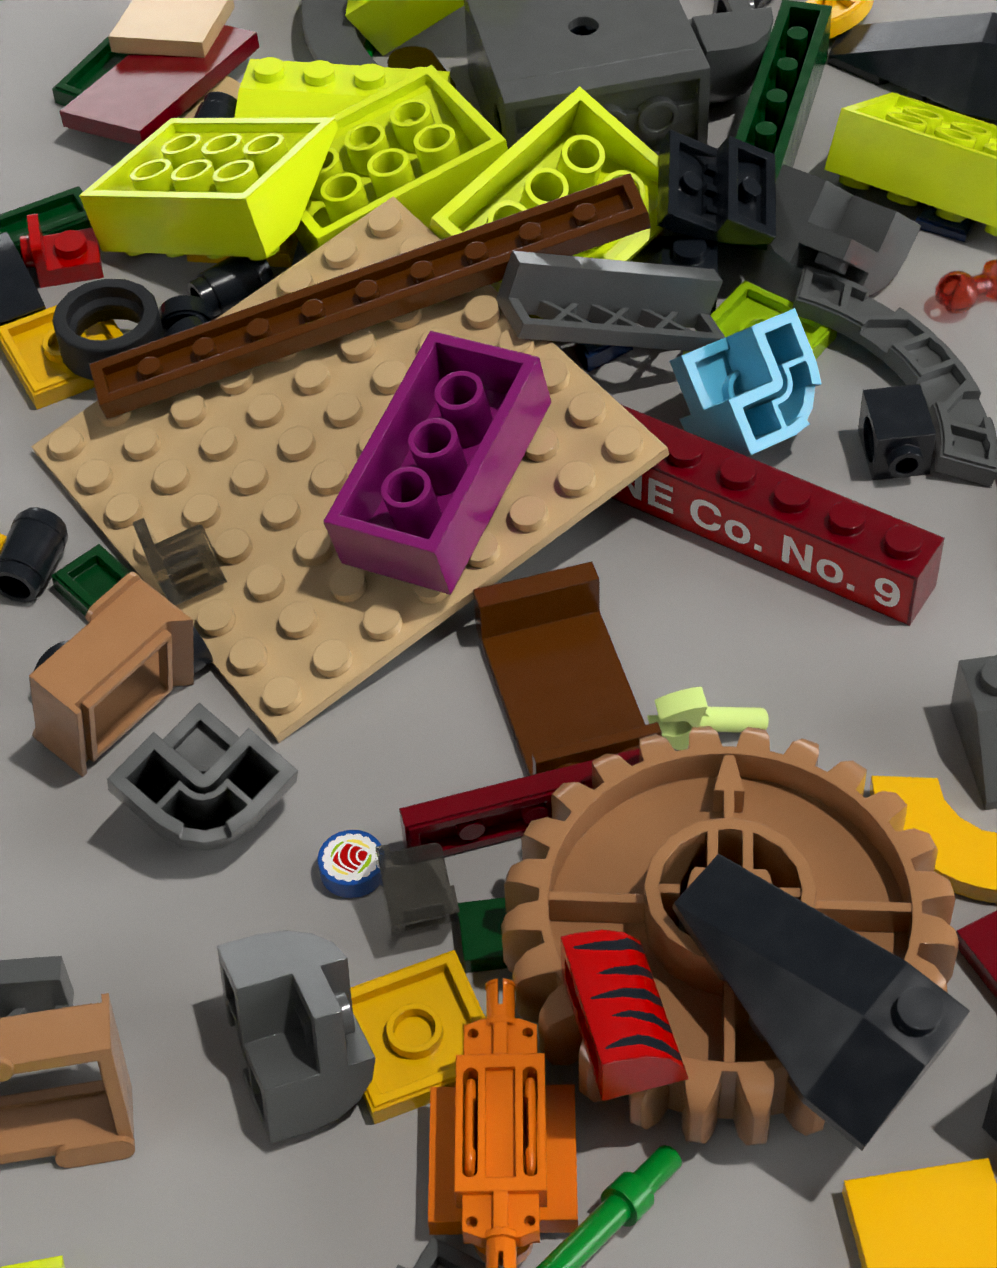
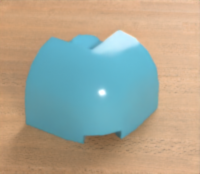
M795 308L669 361L691 413L679 419L685 431L745 456H750L797 435L810 425L807 419L813 409L815 387L822 383L817 361Z

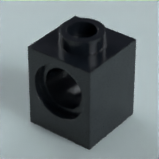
M914 384L863 390L858 433L872 481L930 474L936 431L921 385Z

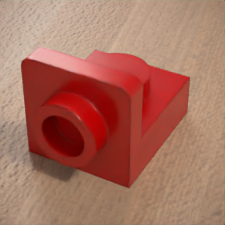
M38 214L27 215L29 235L20 236L21 252L26 268H36L40 288L104 278L100 245L93 228L67 230L43 236Z

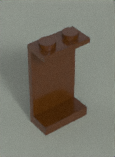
M592 561L473 589L476 631L528 776L594 760L606 753L618 754L638 749L641 738L654 734L662 736L658 722L645 725L600 613V582Z

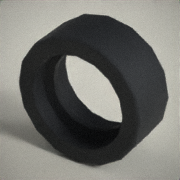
M101 279L77 287L68 292L58 303L52 319L63 363L75 375L92 381L90 363L164 337L160 313L154 295L143 285L126 279ZM107 320H129L138 323L130 332L109 340H89L80 336L89 327Z

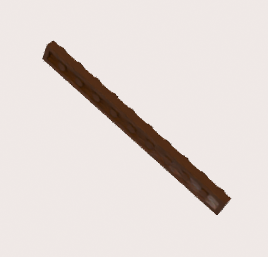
M629 173L90 363L99 406L106 419H110L503 280L512 250L572 256L651 228L648 211Z

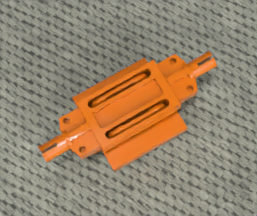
M497 978L488 981L485 985L486 1019L464 1025V1055H456V1087H430L429 1235L462 1234L463 1244L474 1245L477 1254L486 1263V1268H499V1266H503V1268H517V1265L525 1261L531 1253L533 1243H540V1233H572L578 1227L575 1084L545 1085V1053H538L537 1024L515 1018L516 989L512 980L503 978V1003L499 1004Z

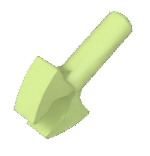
M702 687L683 689L654 700L658 715L647 716L649 724L658 722L662 731V737L666 738L673 749L676 750L688 748L689 733L692 727L711 726L717 732L741 733L747 727L766 730L769 724L768 713L761 707L708 706Z

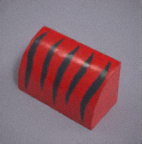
M603 929L561 936L562 978L602 1101L688 1080L685 1066L641 942L626 932Z

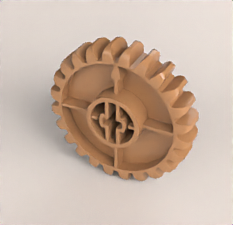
M711 726L692 727L689 733V749L675 751L666 738L654 734L640 739L638 764L631 766L619 755L607 753L592 761V789L579 782L563 783L552 794V818L545 817L530 822L521 837L522 861L510 867L504 883L507 914L501 925L503 959L508 970L513 973L512 981L516 989L515 1007L523 1020L538 1024L539 1050L541 1053H545V1058L552 1065L568 1066L579 1061V1092L593 1102L602 1101L562 978L561 936L601 929L626 932L641 942L689 1078L688 1080L629 1094V1123L647 1130L658 1124L667 1109L682 1112V1131L686 1141L706 1144L713 1136L718 1118L733 1119L738 1137L746 1146L766 1144L771 1115L783 1113L793 1129L805 1136L824 1130L825 1121L801 1102L787 1081L788 1072L766 1040L760 1041L748 1023L749 1014L727 981L720 980L687 930L685 929L684 933L678 929L679 918L672 907L674 902L720 854L907 961L948 993L947 983L953 975L959 944L956 930L950 926L956 900L950 880L934 872L938 849L930 834L915 828L904 830L907 804L900 796L894 792L881 791L865 798L863 794L867 769L853 760L842 761L827 772L817 767L819 744L801 738L793 741L784 754L770 751V739L767 731L747 727L741 732L737 746H722L718 732Z

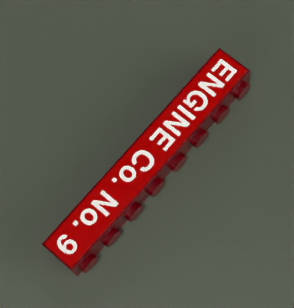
M622 405L668 447L669 455L611 497L612 499L908 626L911 625L936 587L944 537Z

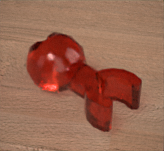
M997 259L986 262L982 273L979 275L971 276L964 271H950L942 276L935 286L936 301L945 306L946 311L950 314H963L973 308L978 297L987 296L997 300Z

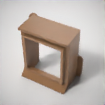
M135 572L128 573L99 598L86 613L85 619L89 623L29 675L35 729L32 733L33 738L41 742L82 777L87 774L86 762L89 759L92 762L97 760L173 690V686L194 685L193 619L143 581Z
M109 993L101 994L102 1002L83 1004L0 1018V1082L9 1080L14 1074L95 1061L98 1062L102 1080L0 1096V1165L55 1156L57 1165L63 1168H74L123 1160L134 1154L132 1085Z

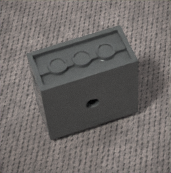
M464 0L468 75L483 117L506 139L508 149L579 86L658 156L659 143L669 130L707 144L711 68L679 0Z

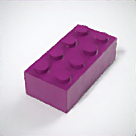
M434 331L429 332L323 521L342 564L451 595L551 404L539 357Z

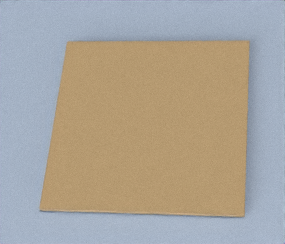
M393 196L218 318L441 239ZM491 285L110 419H106L97 400L31 446L35 454L134 572L193 619V626L204 640L212 655L213 662L211 663L278 743L474 599L473 589L494 585L669 455L666 445L552 341L519 339L496 300L498 292ZM430 331L539 357L551 398V404L451 595L342 564L323 522Z

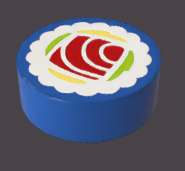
M345 830L338 832L323 843L318 853L321 881L331 893L344 898L365 896L373 892L384 879L386 865L382 845L373 835L365 831Z

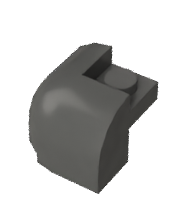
M714 0L712 14L693 16L692 19H689L690 25L711 68L709 105L721 104L743 95L754 84L765 49L770 40L773 25L772 7L755 9L754 0Z
M783 164L775 182L776 238L772 241L771 246L776 254L803 269L804 265H808L860 284L870 290L869 295L885 288L898 274L921 228L920 224L897 211L854 196L825 179Z
M198 703L164 739L153 732L107 778L108 791L162 838L187 850H213L224 848L251 831L297 782L298 770L250 728L239 737L201 703Z
M288 930L257 934L217 945L228 1023L231 1027L236 1026L240 1048L247 1068L243 1069V1078L270 1143L314 1131L339 1119L360 1101L372 1081L376 1059L353 1014L348 958L331 941L313 933Z

